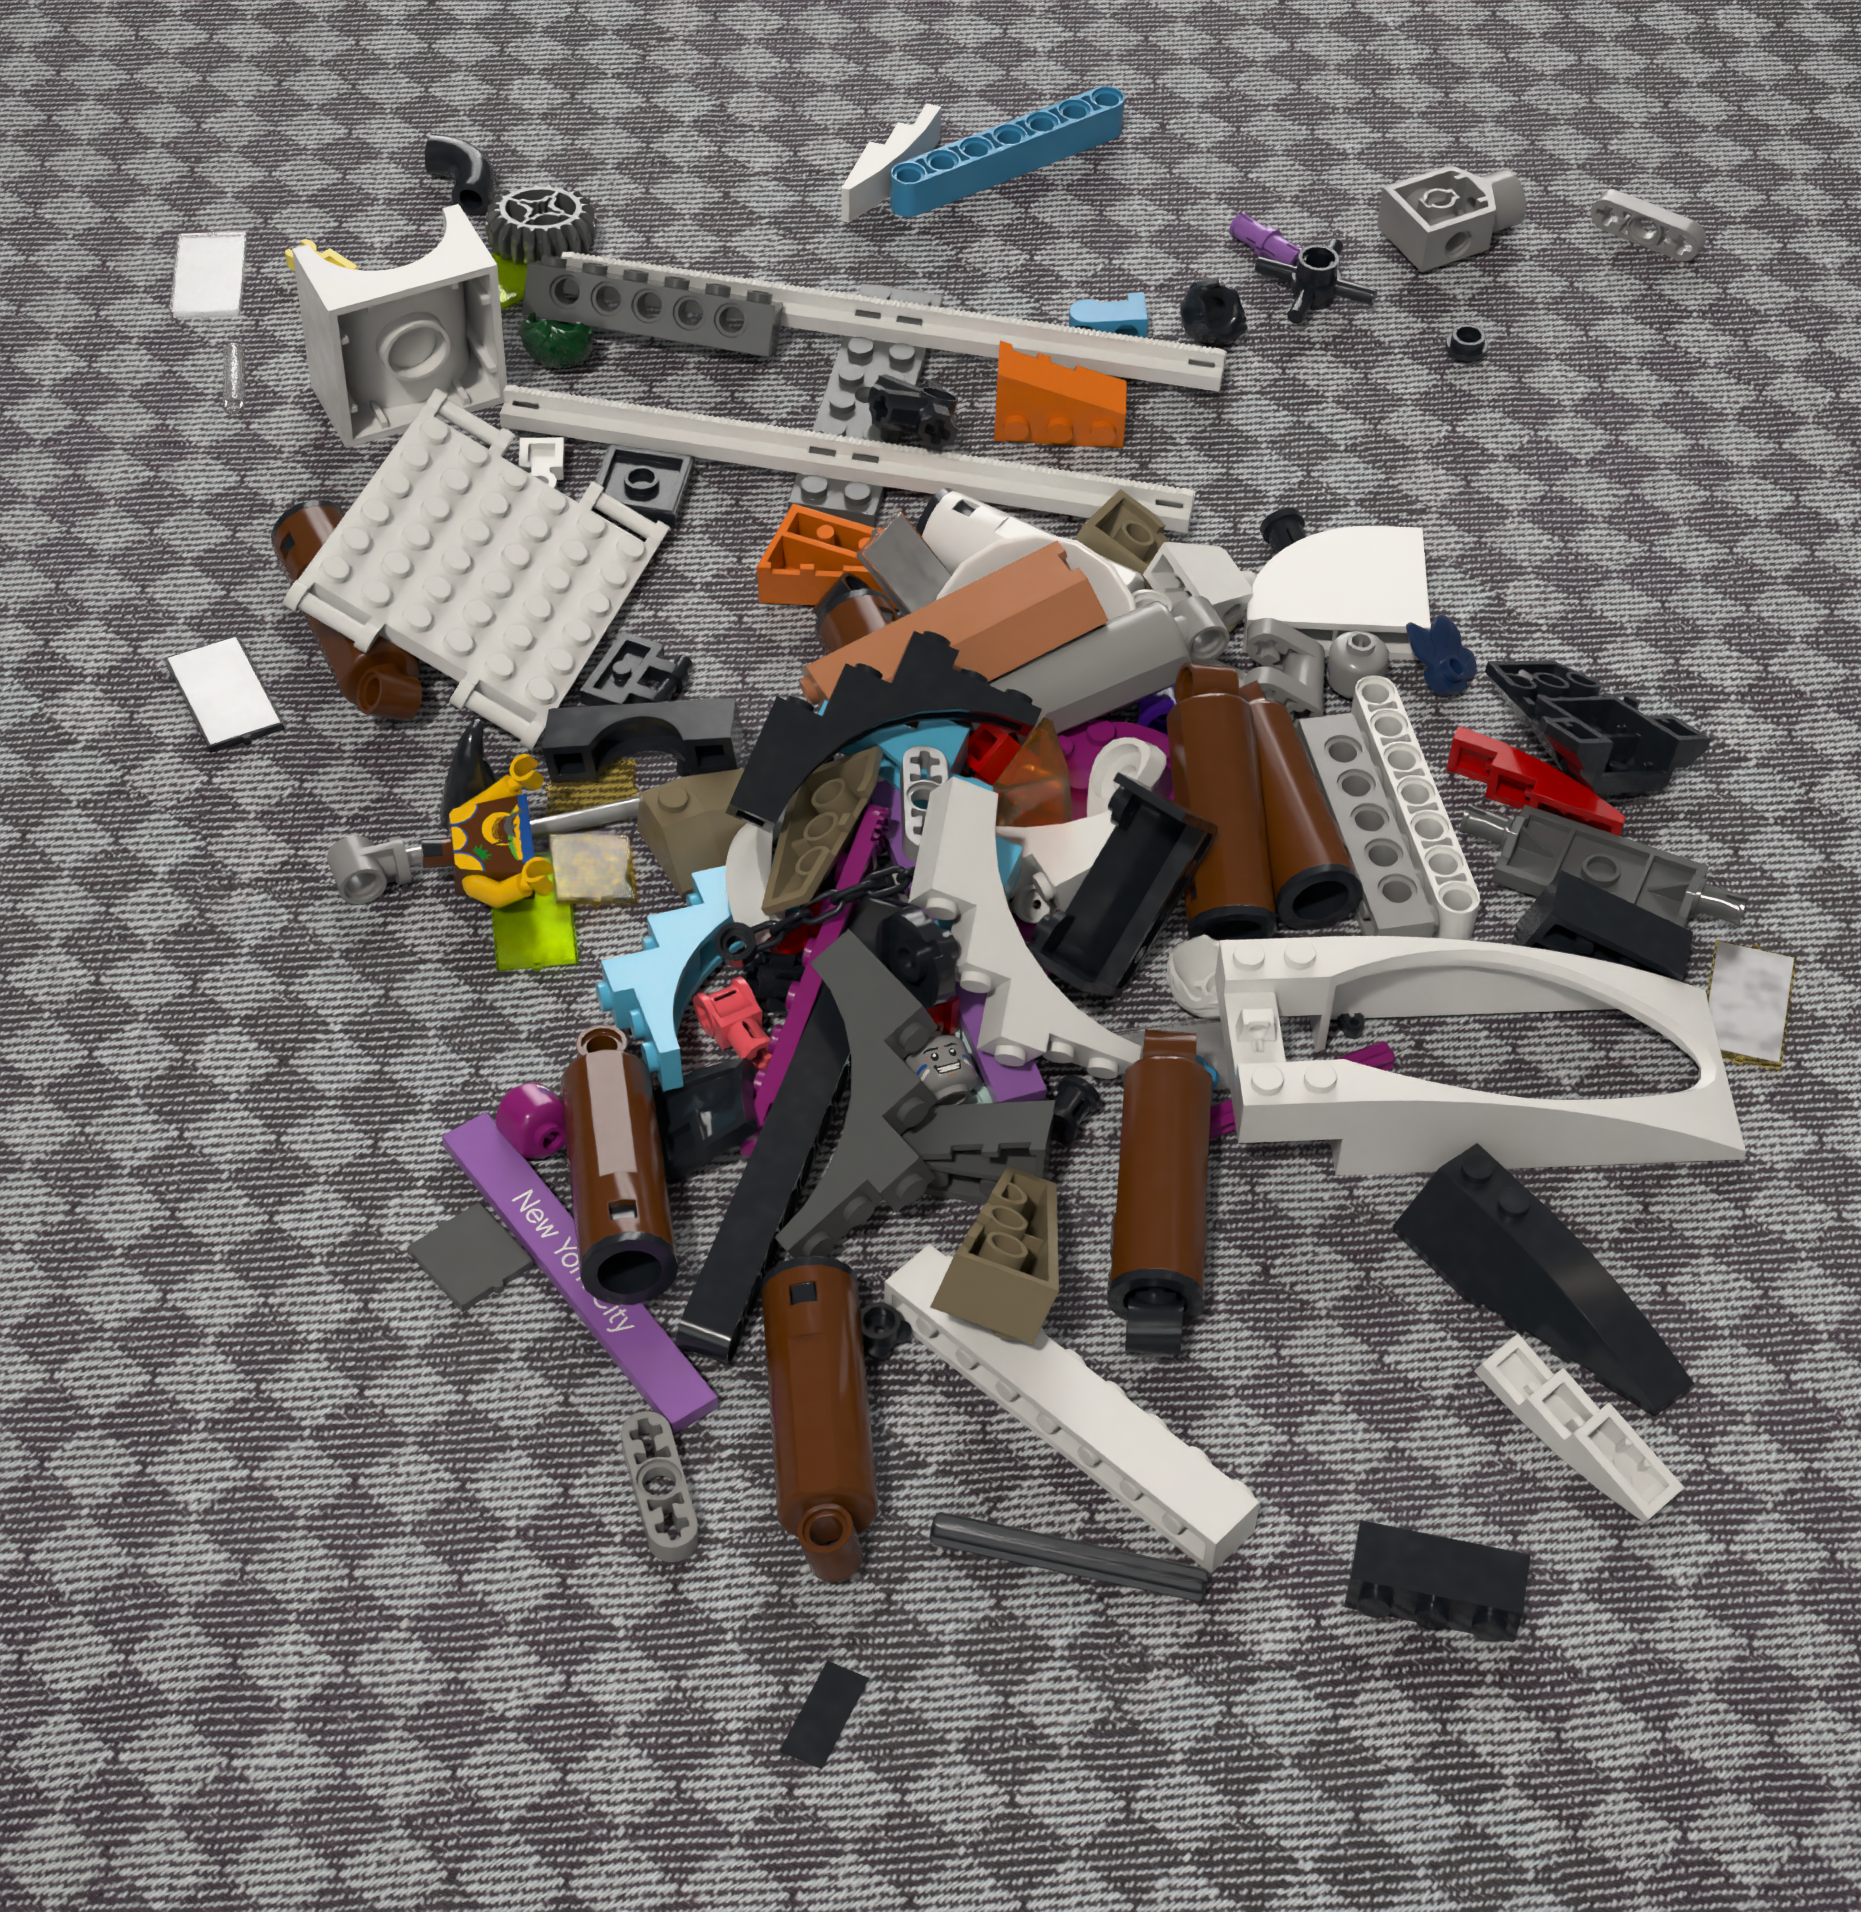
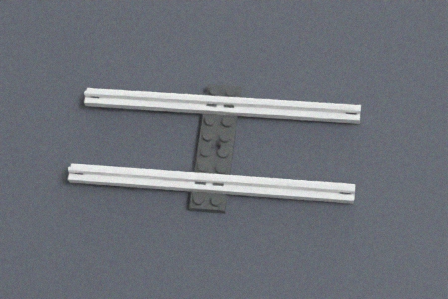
M563 252L561 257L566 258V266L582 268L583 262H592L607 265V273L623 275L624 269L645 271L649 273L648 280L664 282L665 276L686 278L690 280L689 287L705 289L706 283L727 285L731 287L730 294L747 296V290L768 292L773 294L772 301L783 303L780 326L844 335L812 432L809 430L805 431L804 429L778 427L772 424H757L756 422H746L745 420L725 419L724 417H714L713 415L693 414L692 412H682L681 410L672 411L671 409L655 408L649 405L640 406L639 404L623 403L622 401L614 402L607 399H597L596 397H582L575 394H565L564 392L555 393L554 391H544L538 388L529 389L528 387H518L517 385H506L503 390L504 404L500 411V424L504 428L795 472L797 476L788 500V511L792 504H796L874 528L887 487L936 494L943 488H951L982 502L1091 518L1121 489L1154 513L1166 525L1163 530L1188 533L1196 491L1187 488L1169 487L1168 485L1163 486L1162 484L1157 485L1151 482L1147 484L1146 482L1130 481L1129 479H1119L1118 477L1109 478L1108 476L1103 477L1102 475H1092L1091 473H1076L1075 471L1070 472L1069 470H1059L1058 468H1043L1042 466H1032L1031 464H1021L1020 462L1011 463L1010 461L1005 462L1004 460L988 459L987 457L978 458L977 456L961 455L960 453H946L944 451L929 450L928 448L923 449L922 447L902 446L900 442L903 432L882 430L872 425V417L869 411L870 405L864 403H869L867 400L870 389L877 381L879 375L887 374L918 386L930 348L999 359V343L1003 341L1012 344V350L1035 358L1038 353L1050 356L1051 363L1073 370L1078 365L1111 376L1217 392L1220 391L1227 351L1216 347L1212 349L1206 346L1201 347L1195 344L1191 346L1190 344L1160 341L1153 338H1143L1142 336L1133 337L1132 335L1112 334L1111 332H1101L1095 329L1091 331L1090 329H1080L1074 326L1065 327L1064 325L1044 324L1043 322H1033L1027 319L1018 320L1017 318L997 317L996 315H986L980 312L971 313L970 311H960L954 308L945 309L943 307V295L926 293L924 291H911L862 283L857 296L856 294H846L840 291L831 292L830 290H820L819 288L811 289L804 286L800 287L799 285L779 284L773 281L764 282L758 279H744L743 277L738 278L732 275L723 276L722 274L718 275L711 272L703 273L702 271L677 269L676 267H666L665 265L662 267L661 265H651L645 262L636 263L630 260H616L615 258H605L599 255L596 257L595 255L590 256L584 253ZM567 279L563 286V292L579 295V287L575 281ZM608 286L605 289L604 299L620 302V294L616 288ZM648 293L645 298V305L662 308L659 297L653 293ZM694 300L688 301L685 308L686 312L703 314L702 307L698 302ZM730 307L726 318L744 320V315L738 308Z

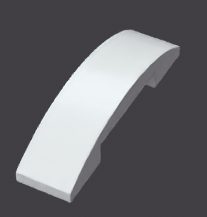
M786 807L771 833L746 823L733 838L726 860L725 881L729 907L734 922H741L752 927L768 920L779 922L785 918V910L766 916L761 907L771 871L772 843L780 835ZM770 928L755 933L758 944L764 943L771 936L769 934Z

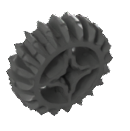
M536 184L528 188L518 186L516 191H504L503 196L494 197L493 203L488 205L485 222V234L488 236V243L492 246V252L501 254L503 260L513 259L515 265L541 261L542 255L561 257L563 252L584 253L586 255L589 253V248L594 246L597 229V217L594 215V208L590 206L589 199L581 197L580 192H568L567 187L564 186L553 188L551 184L546 187L537 186Z

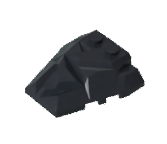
M1554 660L1488 661L1485 673L1498 693L1524 725L1532 728L1540 744L1546 749L1563 773L1587 787L1600 798L1606 797L1609 793L1638 796L1640 792L1661 791L1669 784L1675 768H1687L1709 747L1711 738L1679 718L1668 713L1646 716L1638 711L1641 701L1629 695H1626L1623 701L1609 693H1603V696H1601L1599 693L1603 683Z

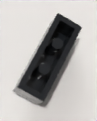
M1360 1520L1353 1549L1344 1607L1359 1610L1362 1614L1369 1617L1383 1618L1388 1616L1416 1622L1421 1627L1439 1630L1446 1628L1473 1634L1484 1641L1495 1642L1504 1640L1514 1643L1523 1615L1530 1554Z

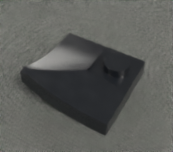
M746 1057L711 1065L682 1076L683 1087L663 1091L662 1087L654 1090L665 1173L675 1183L759 1131L753 1099V1082L756 1068L755 1064Z

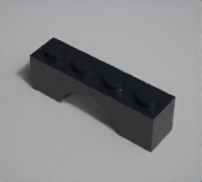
M736 698L552 708L548 710L542 751L551 782L598 780L602 773L617 760L643 751L670 753L680 758L687 765L691 775L739 769L743 729Z

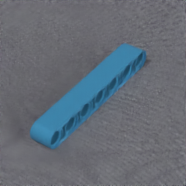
M1098 87L898 163L891 169L890 208L895 214L903 217L917 216L1116 139L1122 133L1125 95L1121 90L1114 87Z

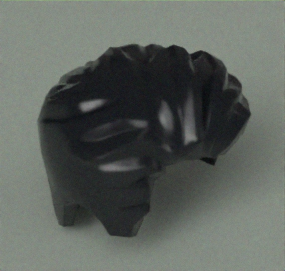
M1217 278L1193 282L1180 306L1181 322L1188 335L1198 341V343L1213 346L1229 343L1244 334L1248 329L1245 323V311L1239 294L1235 289L1221 285Z

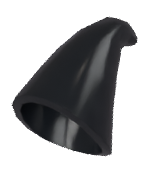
M474 719L461 736L445 780L439 815L442 825L448 831L449 812L451 810L459 808L500 780L493 772L484 755V725L480 719Z

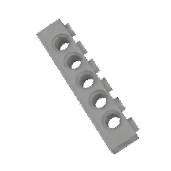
M1353 712L1299 719L1297 726L1298 736L1331 817L1339 826L1347 846L1349 859L1354 863L1362 882L1363 895L1358 906L1353 910L1362 935L1432 938L1433 933H1437L1439 930L1438 911L1434 904H1429L1427 901L1423 873L1420 868H1414L1410 858L1411 847L1409 838L1405 832L1400 833L1397 825L1396 806L1394 800L1387 798L1385 795L1382 770L1379 764H1373L1370 743L1366 731H1360Z

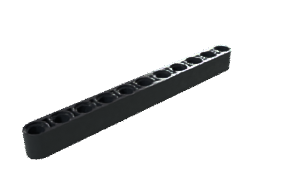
M865 896L860 898L848 929L878 959L876 952L878 924L882 919L891 916L894 912L913 904L888 897L874 899ZM884 965L892 973L890 965ZM825 983L683 1312L676 1336V1346L680 1350L726 1364H730L733 1360L760 1296L761 1281L771 1269L781 1245L775 1236L789 1223L794 1214L851 1076L852 1058L845 1022L831 990Z

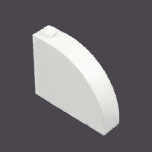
M1394 526L1343 527L1308 536L1284 548L1262 568L1252 585L1253 597L1247 604L1244 625L1243 653H1247L1246 643L1249 625L1257 619L1274 618L1319 642L1325 650V656H1329L1330 646L1338 636L1346 632L1364 631L1377 636L1385 643L1389 651V659L1419 660L1411 648L1406 624L1412 622L1425 629H1431L1422 528Z

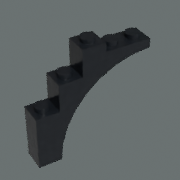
M914 631L905 646L890 683L883 680V674L871 666L856 663L854 667L846 663L838 677L822 716L814 713V706L803 699L787 696L785 700L777 696L725 813L771 833L790 798L816 769L842 749L878 731L913 722L958 720L988 724L1027 737L1035 727L1042 709L1032 705V698L1020 691L1006 689L1003 692L988 685V679L976 671L963 668L959 672L952 669L959 650L950 647L951 642L940 634L931 631H924L921 634Z

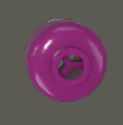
M538 1082L525 1083L512 1088L505 1094L495 1116L496 1127L519 1154L530 1160L543 1159L556 1153L565 1144L562 1101L549 1087Z

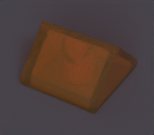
M1045 717L993 785V792L998 793L996 826L1033 827L1063 824L1072 821L1069 770L1053 721Z

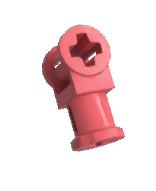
M739 976L731 980L730 986L709 995L703 992L694 995L693 1007L695 1014L705 1033L710 1037L713 1036L722 1050L732 1046L739 1056L738 1059L746 1057L755 1064V1074H757L759 1069L767 1070L772 1057L768 1053L771 1037H768L762 1028V1010L757 1004L752 989L746 980Z

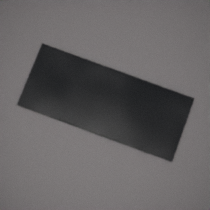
M827 1661L786 1737L780 1752L823 1769L869 1678Z

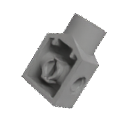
M1448 165L1384 186L1377 227L1421 272L1489 250L1492 233L1518 225L1523 221L1526 214L1525 193L1518 178L1507 169L1477 176L1453 165Z

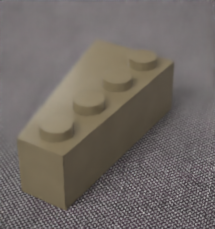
M1007 1166L987 1203L981 1209L974 1225L971 1226L962 1245L956 1251L930 1308L986 1327L1003 1339H1019L1034 1344L1059 1292L1057 1184Z

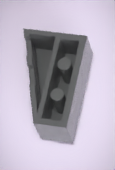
M1055 1100L932 1106L919 1124L907 1128L900 1135L936 1177L927 1185L924 1194L986 1204L1007 1166L1047 1180L1050 1166Z

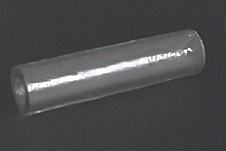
M230 343L223 350V409L230 415H239L245 410V349L238 343Z

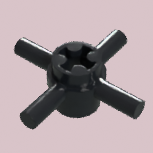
M1331 239L1326 246L1309 245L1304 247L1299 252L1297 266L1261 256L1258 257L1254 271L1256 273L1291 282L1290 286L1293 291L1294 303L1288 311L1287 317L1292 323H1301L1308 310H1322L1329 307L1333 303L1335 295L1371 306L1374 304L1377 296V289L1341 279L1338 266L1343 244L1338 239Z

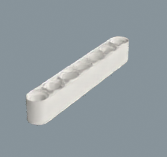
M1376 675L1363 677L1355 686L1351 713L1353 712L1360 731L1365 730L1368 735L1370 757L1373 764H1379L1382 770L1383 790L1386 797L1394 800L1398 828L1400 833L1405 832L1409 838L1411 861L1414 868H1420L1423 873L1425 896L1428 903L1434 904L1437 908L1439 930L1437 933H1433V937L1470 940L1479 909L1480 894L1397 688L1392 681L1385 677Z

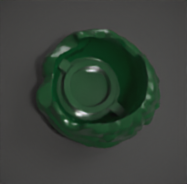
M531 312L522 321L518 331L523 346L534 360L541 362L551 369L572 368L578 363L587 360L593 352L594 327L587 328L582 322H577L575 325H567L545 319L536 322V313Z

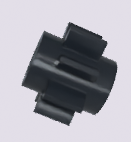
M762 952V962L750 964L746 974V982L752 989L755 999L759 1000L758 1005L762 1011L789 1012L785 1009L789 988L793 981H801L805 970L801 965H794V954Z

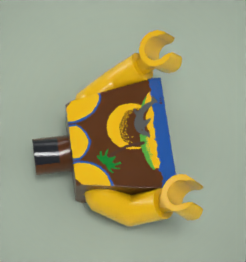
M529 754L518 755L510 764L509 772L511 776H504L459 808L451 810L449 812V837L421 839L423 868L452 866L455 892L468 895L494 908H502L521 899H535V892L541 896L549 895L553 890L554 884L546 875L553 874L555 868L543 857H534L527 794L521 795L522 787L531 791L542 787L544 782L543 775L536 770H532L538 766L539 762Z

